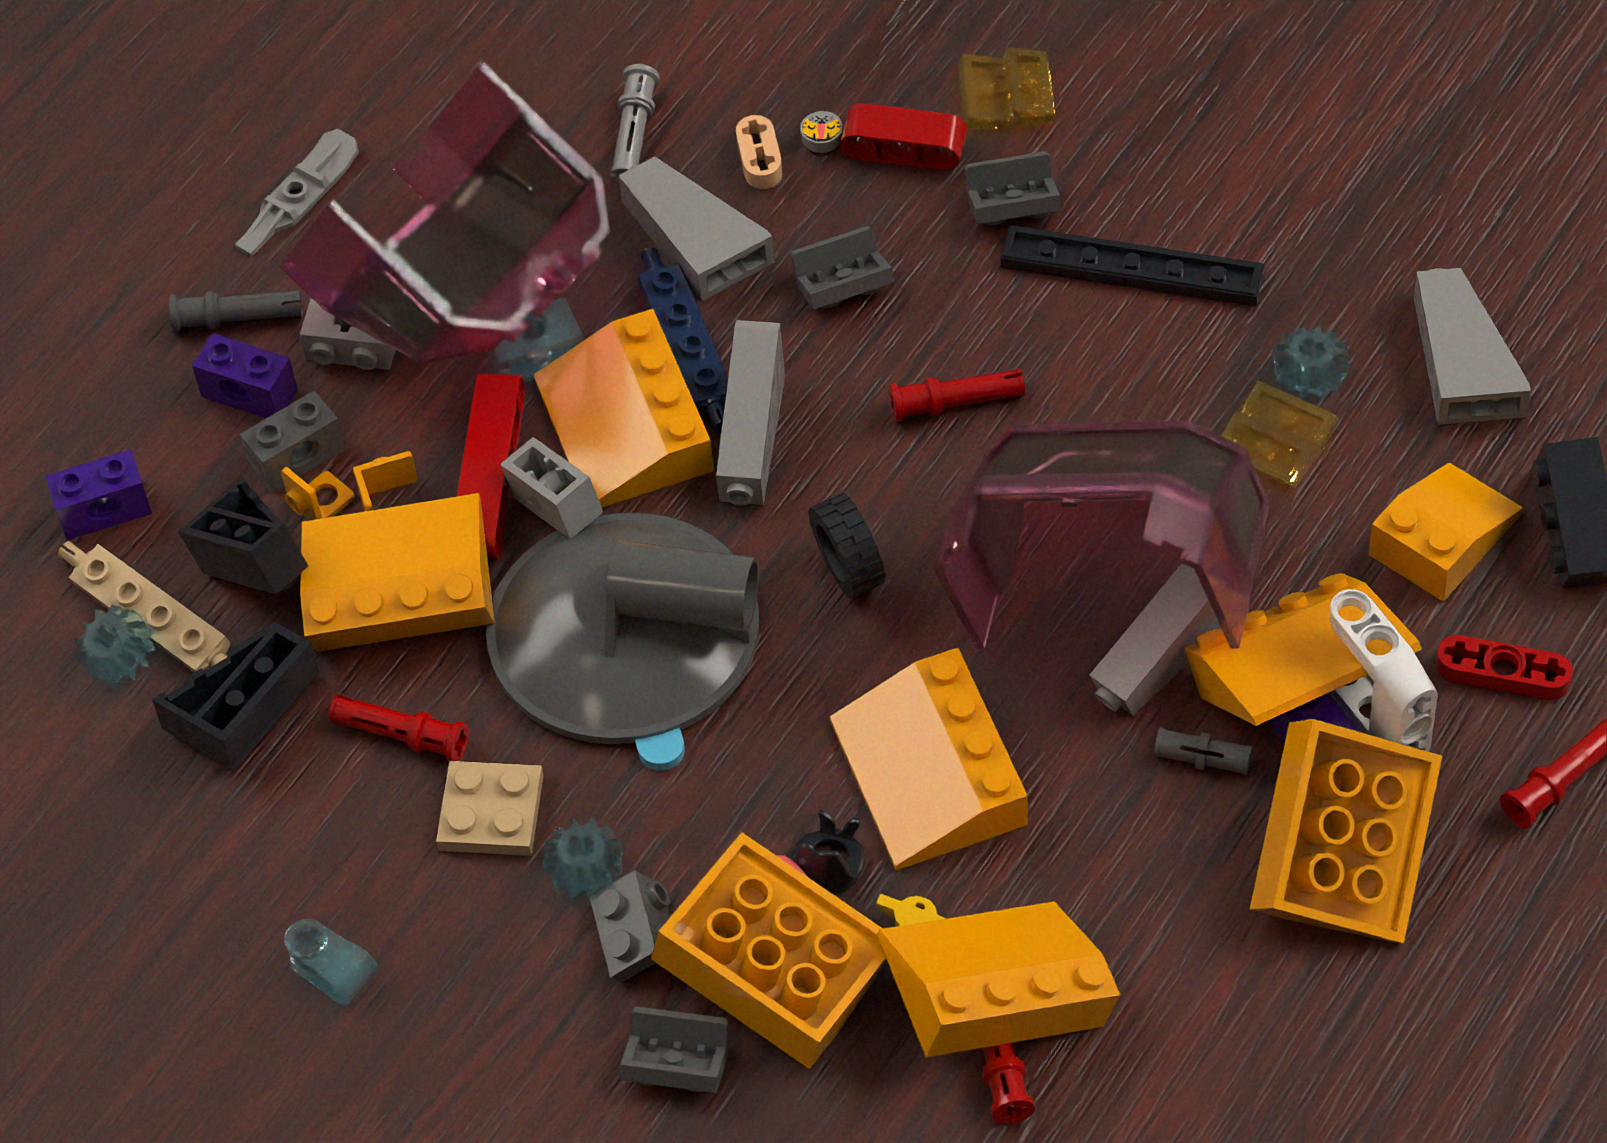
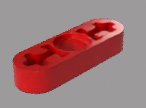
M1463 635L1446 637L1440 642L1437 649L1436 669L1441 677L1450 682L1545 700L1562 698L1568 693L1571 686L1572 664L1565 656L1555 652ZM1454 654L1463 655L1461 664L1452 663ZM1478 657L1484 658L1482 669H1477ZM1497 660H1508L1516 666L1517 671L1511 675H1500L1492 669L1491 664ZM1526 666H1532L1530 678L1524 677ZM1547 671L1556 672L1554 681L1545 680Z

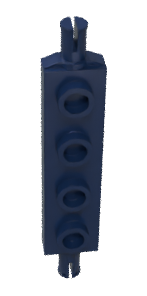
M650 247V253L648 248L641 252L640 256L647 271L638 273V286L648 310L654 309L698 413L708 414L714 432L720 434L721 426L723 425L728 377L679 263L664 266L657 248Z

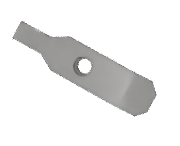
M339 129L324 133L311 153L263 200L259 216L235 244V248L253 257L275 233L295 226L348 170L359 153L357 140ZM293 190H302L299 194H290Z

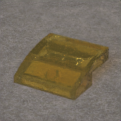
M1007 47L1003 58L970 54L961 55L958 70L964 121L968 128L1006 129L1027 127L1053 121L1055 109L1047 51Z
M1258 380L1240 413L1234 412L1214 450L1218 454L1295 488L1326 445L1338 424V417L1333 413Z

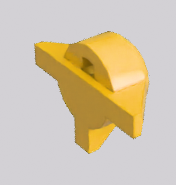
M880 894L876 902V906L895 921V927L947 919L937 915L936 907L932 901L925 897L912 896L900 901Z

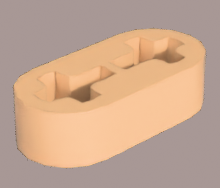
M760 115L745 117L736 126L737 147L745 179L749 185L757 189L774 187L782 178V162L773 125L769 119ZM751 134H758L761 138V143L754 144ZM765 160L768 170L760 171L757 161Z

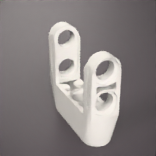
M1355 589L1339 592L1333 597L1330 604V623L1332 629L1368 672V675L1359 678L1352 685L1342 686L1327 694L1361 733L1429 752L1438 697L1435 687L1412 648L1369 596ZM1346 606H1355L1363 611L1364 617L1357 621H1347L1339 616L1338 611ZM1381 639L1388 642L1392 650L1385 655H1375L1367 650L1366 644L1372 640ZM1367 703H1372L1370 719L1364 717L1359 712V708Z

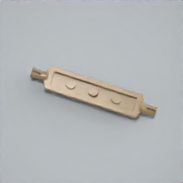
M70 541L63 544L68 551L60 547L58 556L75 567L73 573L68 577L75 586L191 671L196 672L201 668L203 671H206L227 657L226 652L231 643L225 635L99 544L87 554Z

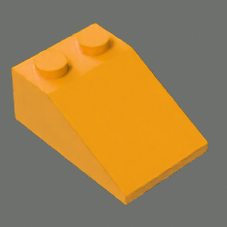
M1447 463L1400 493L1377 517L1371 526L1369 556L1444 602L1523 514L1524 508L1453 464Z

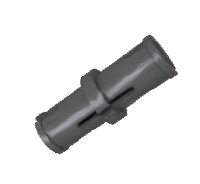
M1160 727L1155 743L1154 757H1165L1195 764V769L1205 771L1207 766L1247 775L1253 746H1244L1212 739V734L1202 732L1201 736L1165 730V728ZM1183 746L1223 753L1224 757L1183 749Z

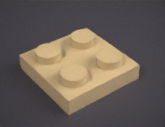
M449 761L436 839L438 850L532 856L544 776L542 766Z

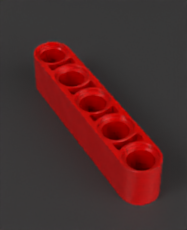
M478 373L475 382L457 496L476 493L480 495L487 559H499L502 548L511 489L500 464L517 451L525 397L523 375Z

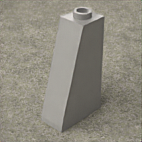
M653 157L641 164L634 165L626 172L618 175L622 203L672 265L679 263L687 284L701 301L775 263L772 235L768 230L658 158Z
M1435 268L1429 271H1417L1414 302L1438 425L1527 417L1531 393L1530 384L1462 269Z
M736 320L716 473L719 502H730L735 505H764L785 381L780 323Z
M1194 548L1090 673V677L1097 688L1094 694L1097 699L1114 712L1121 707L1134 716L1188 663L1184 648L1197 643V637L1207 631L1223 629L1244 608V602L1231 572L1197 548Z

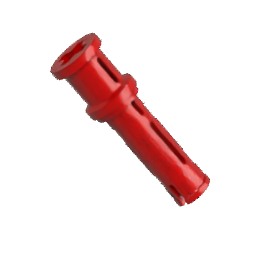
M1018 368L1000 373L939 382L938 378L929 377L925 378L924 383L901 387L897 383L889 384L888 394L893 420L895 423L902 422L904 417L926 413L935 417L943 413L946 408L1004 398L1025 396L1024 378L1021 376L1022 371Z
M342 694L335 696L329 707L328 718L331 723L346 725L372 734L406 742L413 752L422 753L424 750L445 755L448 761H460L468 745L469 726L462 721L451 724L433 719V715L425 711L410 715L383 706L348 698Z
M1607 718L1603 719L1597 727L1548 767H1535L1528 773V780L1516 790L1509 789L1500 796L1501 807L1514 824L1525 829L1531 827L1536 823V816L1549 805L1556 806L1564 800L1566 788L1607 755Z
M1012 1043L984 1047L983 1052L986 1064L983 1067L982 1079L983 1083L990 1087L993 1105L990 1108L992 1119L1000 1124H1014L1028 1119L1035 1112L1034 1100L1027 1096L1023 1081L1026 1076L1025 1064L1018 1057H1015Z

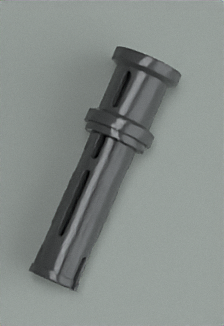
M300 290L219 297L218 293L207 291L205 296L179 298L177 294H170L169 314L172 332L179 333L182 328L208 326L209 330H216L217 327H221V322L288 317L301 318L303 315L302 306H284V304L302 303Z

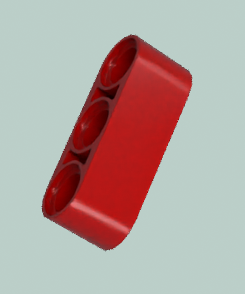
M859 103L853 105L848 111L840 148L845 155L857 160L947 171L959 166L968 127L963 119L952 114Z

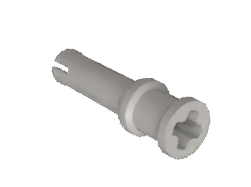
M644 64L629 65L624 69L622 75L625 88L623 95L619 97L617 103L621 122L614 164L610 175L617 183H619L618 175L639 164L646 120L650 119L655 110V103L652 97L654 89L659 85L660 75L654 68ZM640 76L643 77L642 83L638 82ZM629 135H632L631 150L627 151Z

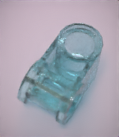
M302 919L296 921L288 928L285 934V945L290 953V962L296 974L321 989L328 997L341 1005H349L378 970L377 962L367 951L359 945L345 940L316 920Z

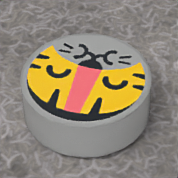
M813 112L803 119L800 127L803 145L813 152H830L840 145L843 134L842 122L837 115L831 112Z

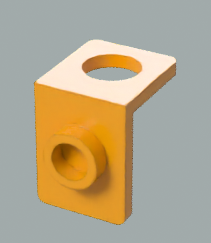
M410 451L389 457H380L372 462L353 467L359 495L365 511L373 510L370 495L414 483L418 480Z
M288 467L281 470L286 494L284 495L286 503L296 514L304 515L308 520L333 517L355 499L354 492L329 471H323L307 484ZM322 488H332L337 491L338 496L333 503L321 506L318 504L316 492Z

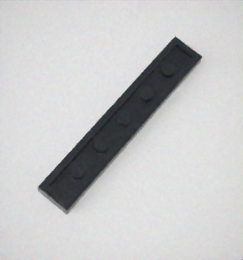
M1013 225L1008 227L1000 257V268L1256 307L1265 263Z

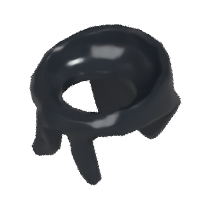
M819 810L820 830L803 836L793 849L790 859L794 860L811 880L833 895H837L853 887L864 868L865 849L854 837L861 821L858 818L850 819L842 829L836 828V822L825 810ZM822 843H837L848 850L849 858L845 862L837 851H818L814 848Z

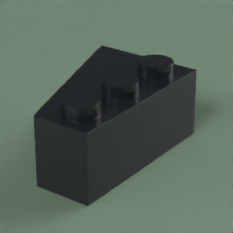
M1592 437L1544 444L1536 460L1532 462L1530 475L1541 512L1542 525L1547 533L1550 544L1549 561L1552 573L1554 575L1558 574L1562 588L1607 582V478L1599 438Z
M243 477L178 531L203 574L272 594H277L290 588L296 582V577L308 567L307 562L285 525L264 504L259 495L249 487Z
M276 622L271 623L227 651V657L208 670L203 671L201 668L189 676L190 681L168 695L163 692L153 698L152 702L162 729L234 771L319 673L311 642Z

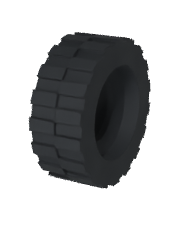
M842 492L809 507V522L814 538L828 569L843 593L852 599L886 582V573L878 547L865 519L850 497Z

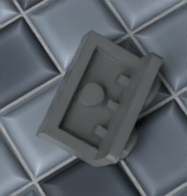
M1046 151L971 163L965 166L968 203L976 224L1000 225L1012 218L1024 216L1028 218H1042L1050 212L1061 210L1060 194L1052 178L1050 156Z
M869 226L793 250L790 254L798 290L813 309L832 308L840 304L844 299L859 294H873L881 290L882 286L895 282L892 267L878 252L874 231Z
M633 870L589 896L610 977L621 983L656 963L651 959L658 931L671 917L668 909L670 898L662 883Z
M634 1007L631 1012L630 1038L620 1063V1080L637 1082L647 1086L659 1085L687 1089L692 1092L717 1093L728 1059V1020L714 1016Z

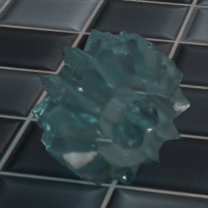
M1300 324L1296 335L1285 332L1284 337L1281 339V344L1277 345V349L1274 351V374L1277 381L1284 382L1287 393L1299 390L1303 400L1309 393H1315L1323 399L1326 390L1337 392L1341 386V380L1346 378L1349 370L1346 343L1338 342L1336 331L1323 334L1319 324L1313 331H1307Z
M112 604L107 614L102 610L95 609V621L91 624L81 622L86 633L74 639L77 647L81 649L76 657L79 663L88 670V674L96 680L100 679L103 681L105 679L110 684L118 685L123 676L127 679L135 680V669L138 666L149 667L144 656L156 650L153 643L149 640L153 635V631L142 620V616L133 609L124 610L120 606Z
M572 817L568 830L555 826L553 832L554 839L545 841L543 847L545 855L543 861L544 872L548 877H551L552 885L557 891L567 888L568 894L573 899L576 898L581 890H586L587 894L591 896L596 893V887L604 888L613 883L612 876L621 875L623 869L621 842L614 838V832L609 825L598 828L597 821L593 817L590 818L585 826H579V823Z

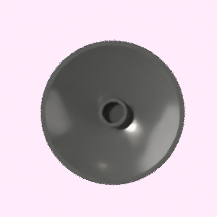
M616 513L601 515L572 539L567 538L557 530L538 541L523 553L510 567L495 591L492 599L495 623L488 624L486 628L487 648L493 672L507 697L525 715L551 731L576 740L602 744L635 743L636 739L660 735L679 727L680 730H683L697 723L724 703L739 686L753 661L760 633V617L757 602L758 560L756 557L734 555L719 540L698 527L684 521L655 514Z

